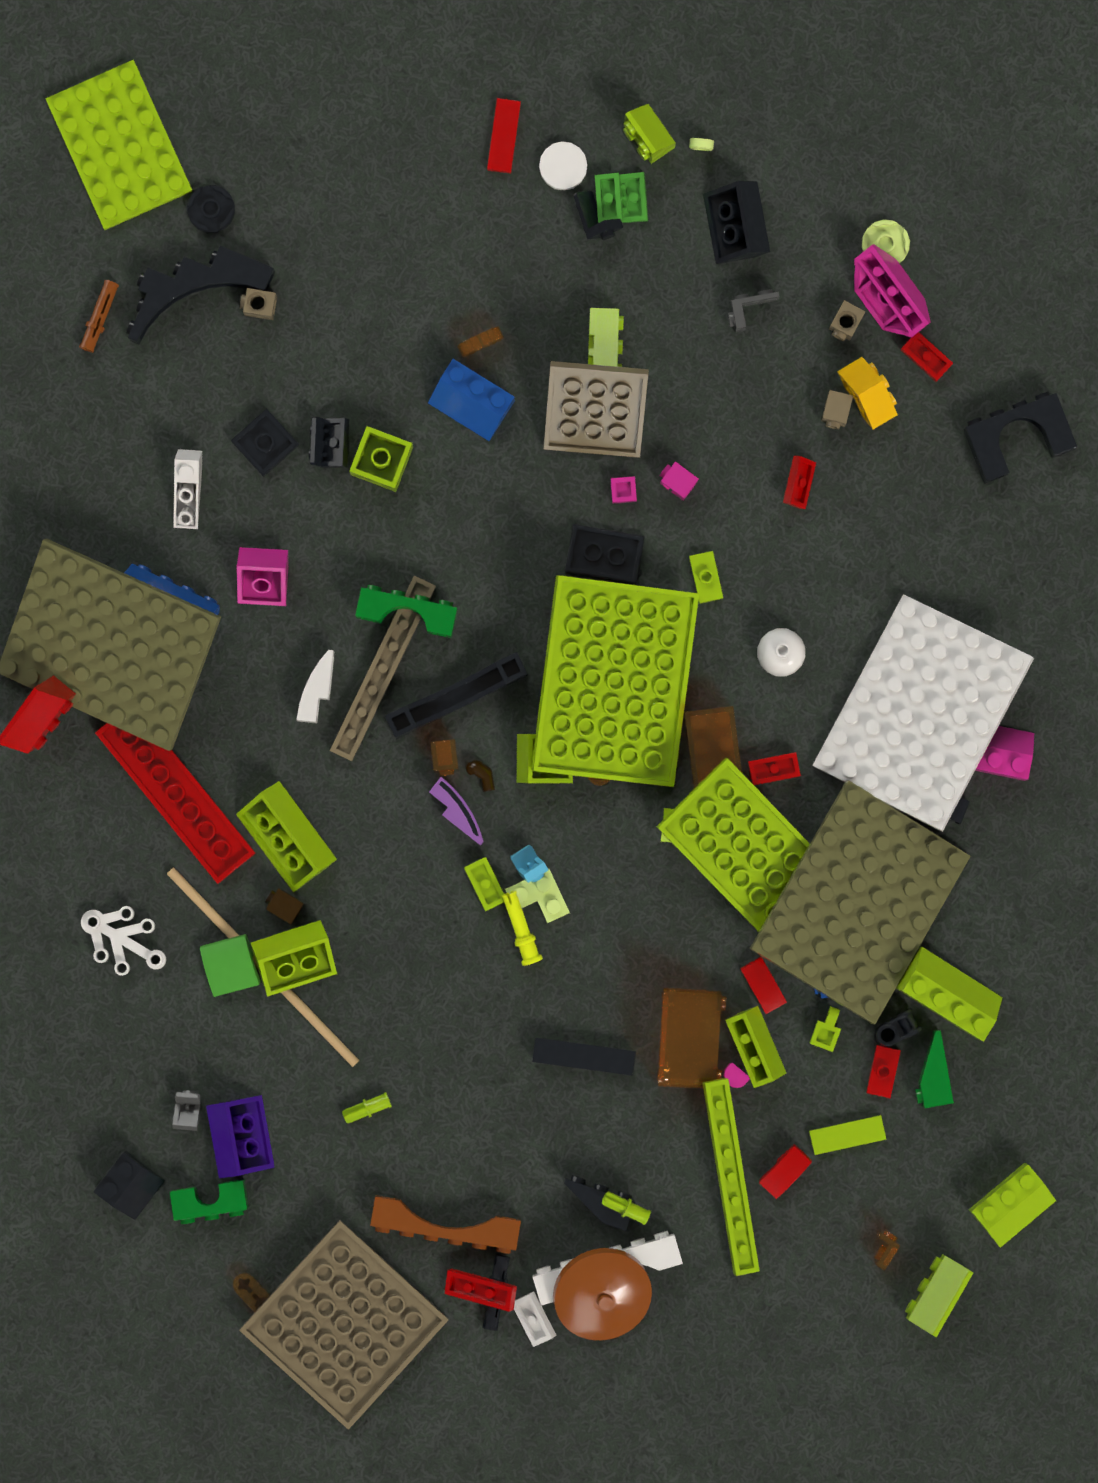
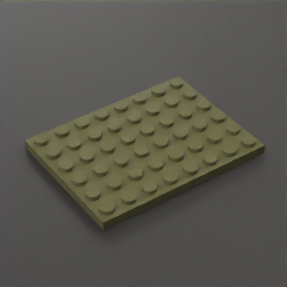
M46 538L42 541L0 660V674L32 689L54 675L76 693L71 700L74 703L73 708L170 751L174 747L221 616Z
M847 780L749 949L871 1024H876L971 856Z

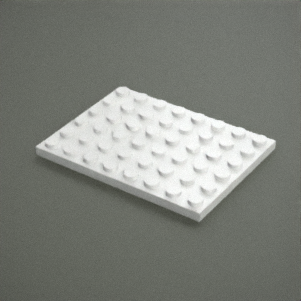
M903 594L813 766L843 782L847 780L853 782L881 801L943 832L1034 658Z

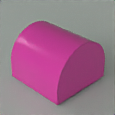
M732 1062L726 1066L723 1072V1077L729 1079V1085L733 1088L744 1086L750 1079L746 1073Z

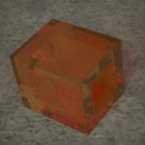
M455 739L430 742L434 772H439L440 776L454 775V770L459 769Z

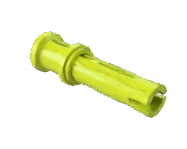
M517 891L501 895L517 937L514 943L515 946L519 947L523 958L521 961L522 966L542 960V955L538 953L534 942L536 937L529 931Z

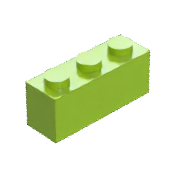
M758 1006L737 1013L725 1020L754 1088L775 1081L786 1074V1070Z

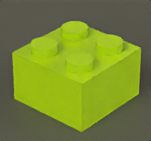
M366 426L349 472L352 476L396 492L411 455L413 444Z

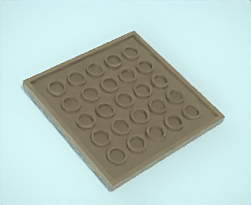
M339 1220L245 1322L239 1331L349 1430L449 1319L346 1224Z

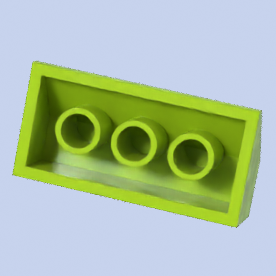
M280 781L262 791L236 814L293 893L337 860Z
M920 947L896 989L983 1042L997 1021L1003 998L923 947Z

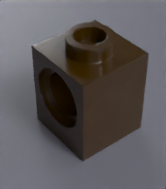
M280 888L276 892L272 890L265 901L268 904L266 910L291 925L304 906L303 902Z

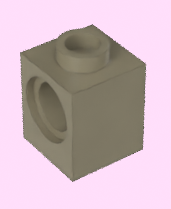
M247 288L246 295L242 294L240 309H243L245 316L274 320L277 295L274 292ZM255 299L264 300V306L261 309L252 308L251 305Z
M844 300L830 325L829 330L833 331L832 336L841 341H845V339L851 340L865 311ZM843 317L849 318L852 321V327L843 328L839 320Z
M829 390L821 419L822 422H826V427L832 429H840V426L845 427L853 399L852 395Z

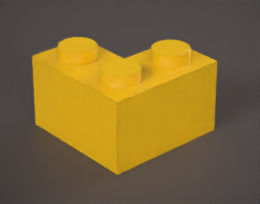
M861 357L837 371L844 388L853 396L863 419L872 429L898 415L894 407L897 402L892 393L887 390L890 387L883 374L879 376L872 362L868 364Z

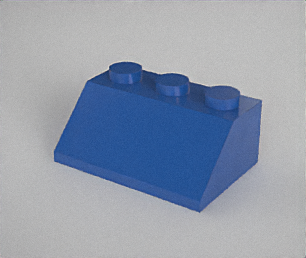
M452 359L440 378L428 404L487 441H490L515 402V397L455 359Z

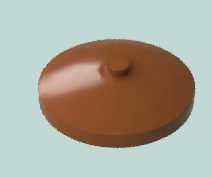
M613 1248L593 1249L572 1259L561 1270L553 1290L555 1310L562 1324L573 1334L589 1340L613 1339L632 1330L644 1318L652 1297L650 1279L643 1265L631 1254Z

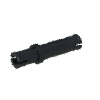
M495 1254L492 1276H489V1279L508 1283L507 1270L510 1257ZM486 1305L482 1328L498 1331L501 1309Z

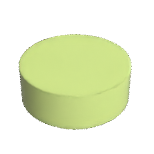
M690 138V149L713 150L714 140Z

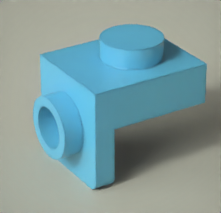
M527 845L510 856L518 873L527 883L540 880L544 873L548 871L546 864L537 856L531 845Z

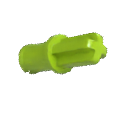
M385 1092L367 1101L363 1099L362 1103L344 1109L342 1114L346 1123H351L368 1115L372 1117L371 1114L388 1107L390 1108L392 1105Z
M606 1192L602 1199L604 1206L621 1213L622 1217L627 1216L643 1225L647 1223L650 1217L651 1210L632 1203L630 1198L626 1200L611 1192Z

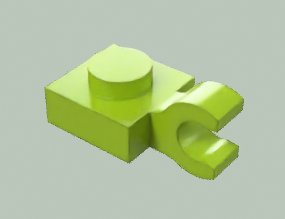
M830 1006L825 1022L817 1020L809 1042L810 1044L833 1052L841 1028L835 1027L840 1012L839 1009Z

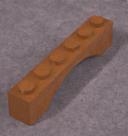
M376 1195L370 1226L375 1227L377 1232L389 1233L391 1229L400 1231L399 1235L405 1237H414L415 1233L424 1235L423 1239L429 1241H438L439 1237L448 1239V1243L462 1246L463 1242L472 1243L473 1248L486 1250L487 1246L497 1247V1252L510 1254L511 1250H516L521 1219L495 1216L486 1222L474 1226L461 1228L444 1227L419 1217L401 1199Z

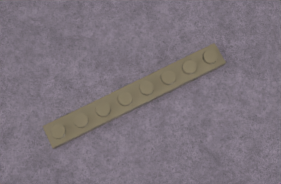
M414 576L405 597L415 599V595H421L431 599L436 586ZM408 609L397 610L330 749L331 752L353 761L422 618L416 612Z

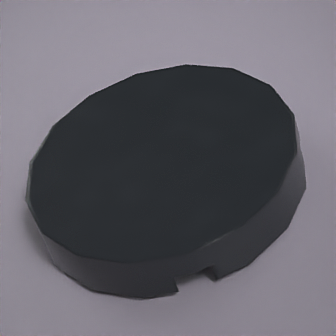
M217 185L202 186L191 194L187 203V214L191 223L198 230L205 233H217L226 229L231 224L235 215V204L231 195L224 188Z

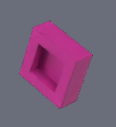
M635 476L611 478L612 504L637 502Z

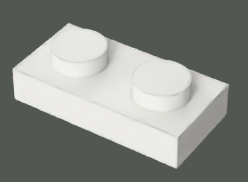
M534 1291L515 1300L514 1310L533 1347L556 1336Z

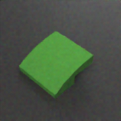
M644 172L621 175L619 173L595 175L598 223L604 220L620 218L622 223L648 221Z
M246 934L200 947L204 969L214 997L260 984L261 980L253 962L254 954Z

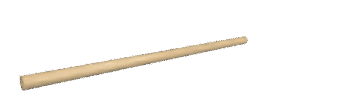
M174 867L167 873L228 938L239 936ZM253 957V962H254L255 966L257 967L255 958ZM291 989L281 992L352 1067L360 1061Z

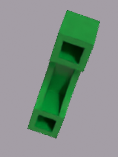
M368 585L367 588L361 587L355 614L357 619L381 623L390 612L398 609H408L422 617L428 634L452 638L458 611L457 607H453V602L439 600L438 604L429 602L430 598L426 596L415 595L414 599L405 597L406 593L398 590H392L390 594L381 592L382 588L374 585Z

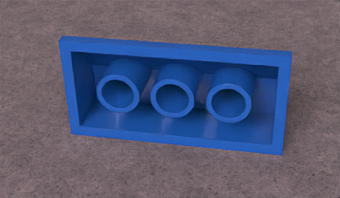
M131 564L124 572L129 576L216 615L219 614L220 605L209 596H204L203 598L195 594V591L188 586L183 585L180 587L174 584L173 580L167 576L160 575L159 577L151 573L152 571L144 565L136 566Z

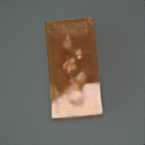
M733 706L684 712L693 790L725 758H728L742 773Z

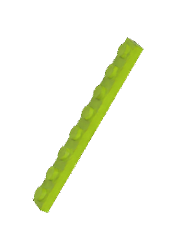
M721 1078L702 1082L733 1273L735 1276L759 1272L729 1079Z

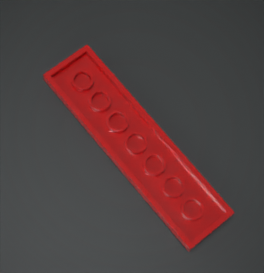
M106 723L95 732L217 884L256 854L173 750L168 751L109 723Z

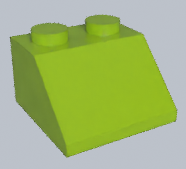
M517 734V783H573V775L532 771L531 766L536 734Z

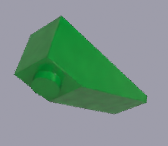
M941 1030L933 1031L918 1082L919 1089H915L917 1103H922L923 1108L954 1103Z

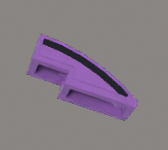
M440 777L429 793L448 807L442 816L481 846L484 841L473 813L459 793L445 779Z

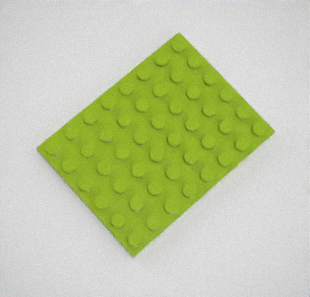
M556 575L531 766L532 771L674 787L699 593Z

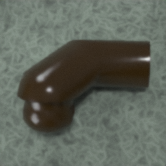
M473 760L466 765V771L469 775H476L481 779L483 792L495 790L490 767L479 760Z

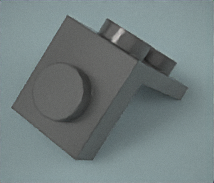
M772 289L758 292L759 295L749 297V294L735 296V300H731L730 303L731 312H728L730 327L734 326L735 332L745 331L746 323L743 307L777 301L780 297L779 292L773 293Z

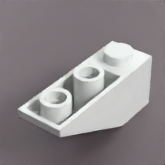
M180 449L177 451L174 467V528L198 529L202 451Z

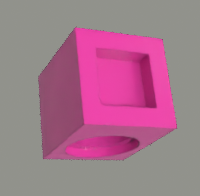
M677 462L672 467L668 464L660 474V477L663 478L660 484L668 490L671 488V492L683 501L699 480Z

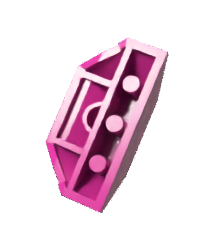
M873 244L854 259V291L882 330L913 337L931 323L925 298L894 257Z

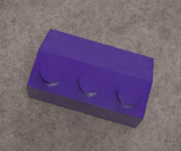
M262 1095L206 1106L219 1178L239 1176L275 1168Z

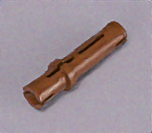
M104 280L90 321L86 322L85 327L87 329L79 348L94 353L99 335L104 332L105 328L103 325L119 287L117 283Z

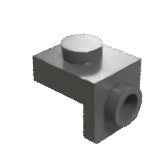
M189 1090L176 1092L173 1129L197 1131L201 1107L200 1094Z

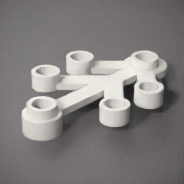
M124 906L119 911L102 914L97 910H89L82 916L81 926L85 932L92 936L95 948L93 956L96 962L104 963L109 959V953L104 949L101 934L103 933L111 940L116 961L114 969L118 975H126L130 971V965L126 962L122 945L146 959L147 965L152 969H161L166 964V956L162 951H151L127 937L142 932L152 933L155 929L153 920L144 919L141 923L114 929L107 925V923L121 919L130 921L134 917V910L131 907ZM129 909L131 916L124 918L122 915L123 910ZM92 917L97 919V925L94 927L89 925V919ZM147 921L152 924V928L149 931L143 928V924ZM99 951L105 952L106 957L104 960L97 958ZM154 955L160 957L158 964H153L151 961ZM121 963L127 967L124 973L118 970V966Z

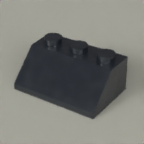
M736 181L703 194L716 264L755 258L770 252L757 181Z

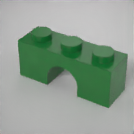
M245 1179L219 1183L220 1194L217 1202L214 1204L201 1202L198 1198L196 1187L171 1190L170 1198L174 1221L180 1220L181 1224L194 1223L197 1217H205V1221L219 1219V1214L229 1213V1217L244 1215L243 1210L249 1209Z

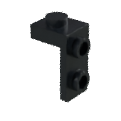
M592 191L577 192L573 195L587 240L598 238L606 240L614 237L615 232L623 228L621 218L604 220L598 223L597 204Z

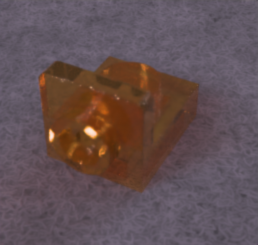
M887 1230L883 1234L879 1231L876 1233L877 1237L888 1244L886 1247L881 1245L874 1256L877 1259L875 1264L884 1271L900 1247L896 1243L898 1238Z

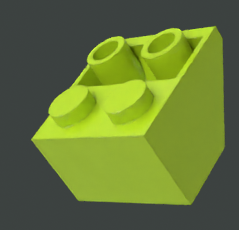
M649 104L625 114L623 123L625 128L623 131L630 141H636L638 145L637 151L644 161L648 159L652 164L675 148V141Z

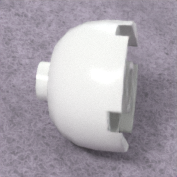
M776 628L767 632L761 638L757 647V658L761 667L774 676H788L795 673L802 666L805 659V645L794 631L787 628Z

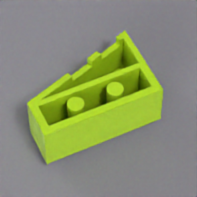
M590 308L588 364L622 367V364H618V354H622L623 340H618L619 330H623L624 316H619V309Z

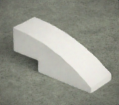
M328 650L311 673L299 703L297 721L317 723L320 699L330 700L334 650Z

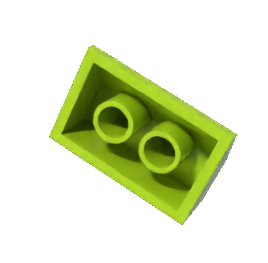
M321 920L251 942L254 958L267 997L337 974L329 939Z
M1024 1163L973 1205L969 1211L1001 1248L1051 1206L1056 1199L1027 1163Z
M944 1254L940 1258L936 1257L930 1266V1270H932L928 1279L924 1278L917 1289L920 1292L916 1301L912 1299L905 1310L908 1313L906 1318L935 1337L938 1336L973 1275L971 1270Z

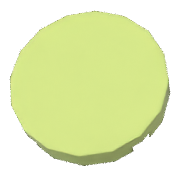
M880 220L874 222L865 231L862 237V250L864 252L874 244L901 263L909 251L910 239L907 231L893 220Z

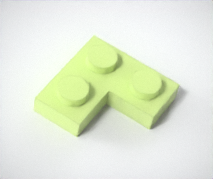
M550 869L536 882L527 883L524 880L505 889L509 894L511 891H517L521 908L538 901L547 923L570 913Z

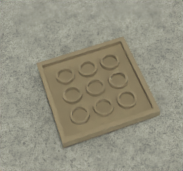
M551 361L544 450L640 458L649 369Z

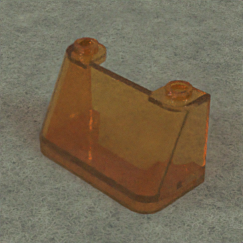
M662 987L663 1007L661 1008L657 1086L703 1088L702 1082L721 1079L722 1070L717 1069L721 1011H725L726 996H722L721 991Z

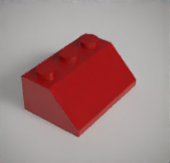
M54 675L34 687L1 733L0 745L27 754L34 749L40 750L48 740L45 737L49 731L53 732L61 721L58 720L62 713L65 715L74 703L71 700L76 693Z

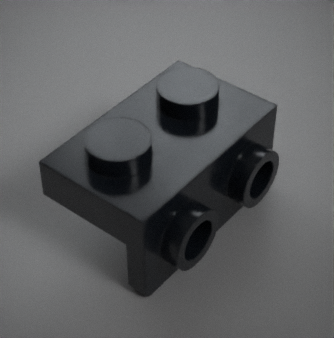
M312 417V424L310 426L311 448L309 449L310 464L320 468L347 467L349 419Z

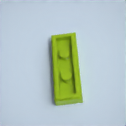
M881 1115L809 1131L814 1155L886 1140Z

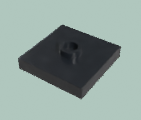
M267 408L231 440L234 446L263 477L299 446V443Z

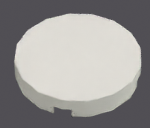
M569 142L552 144L545 149L540 158L539 169L541 177L547 185L557 190L575 188L586 176L587 161L585 154L579 147Z

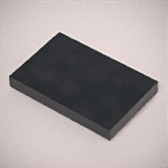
M573 524L565 572L637 584L645 536Z

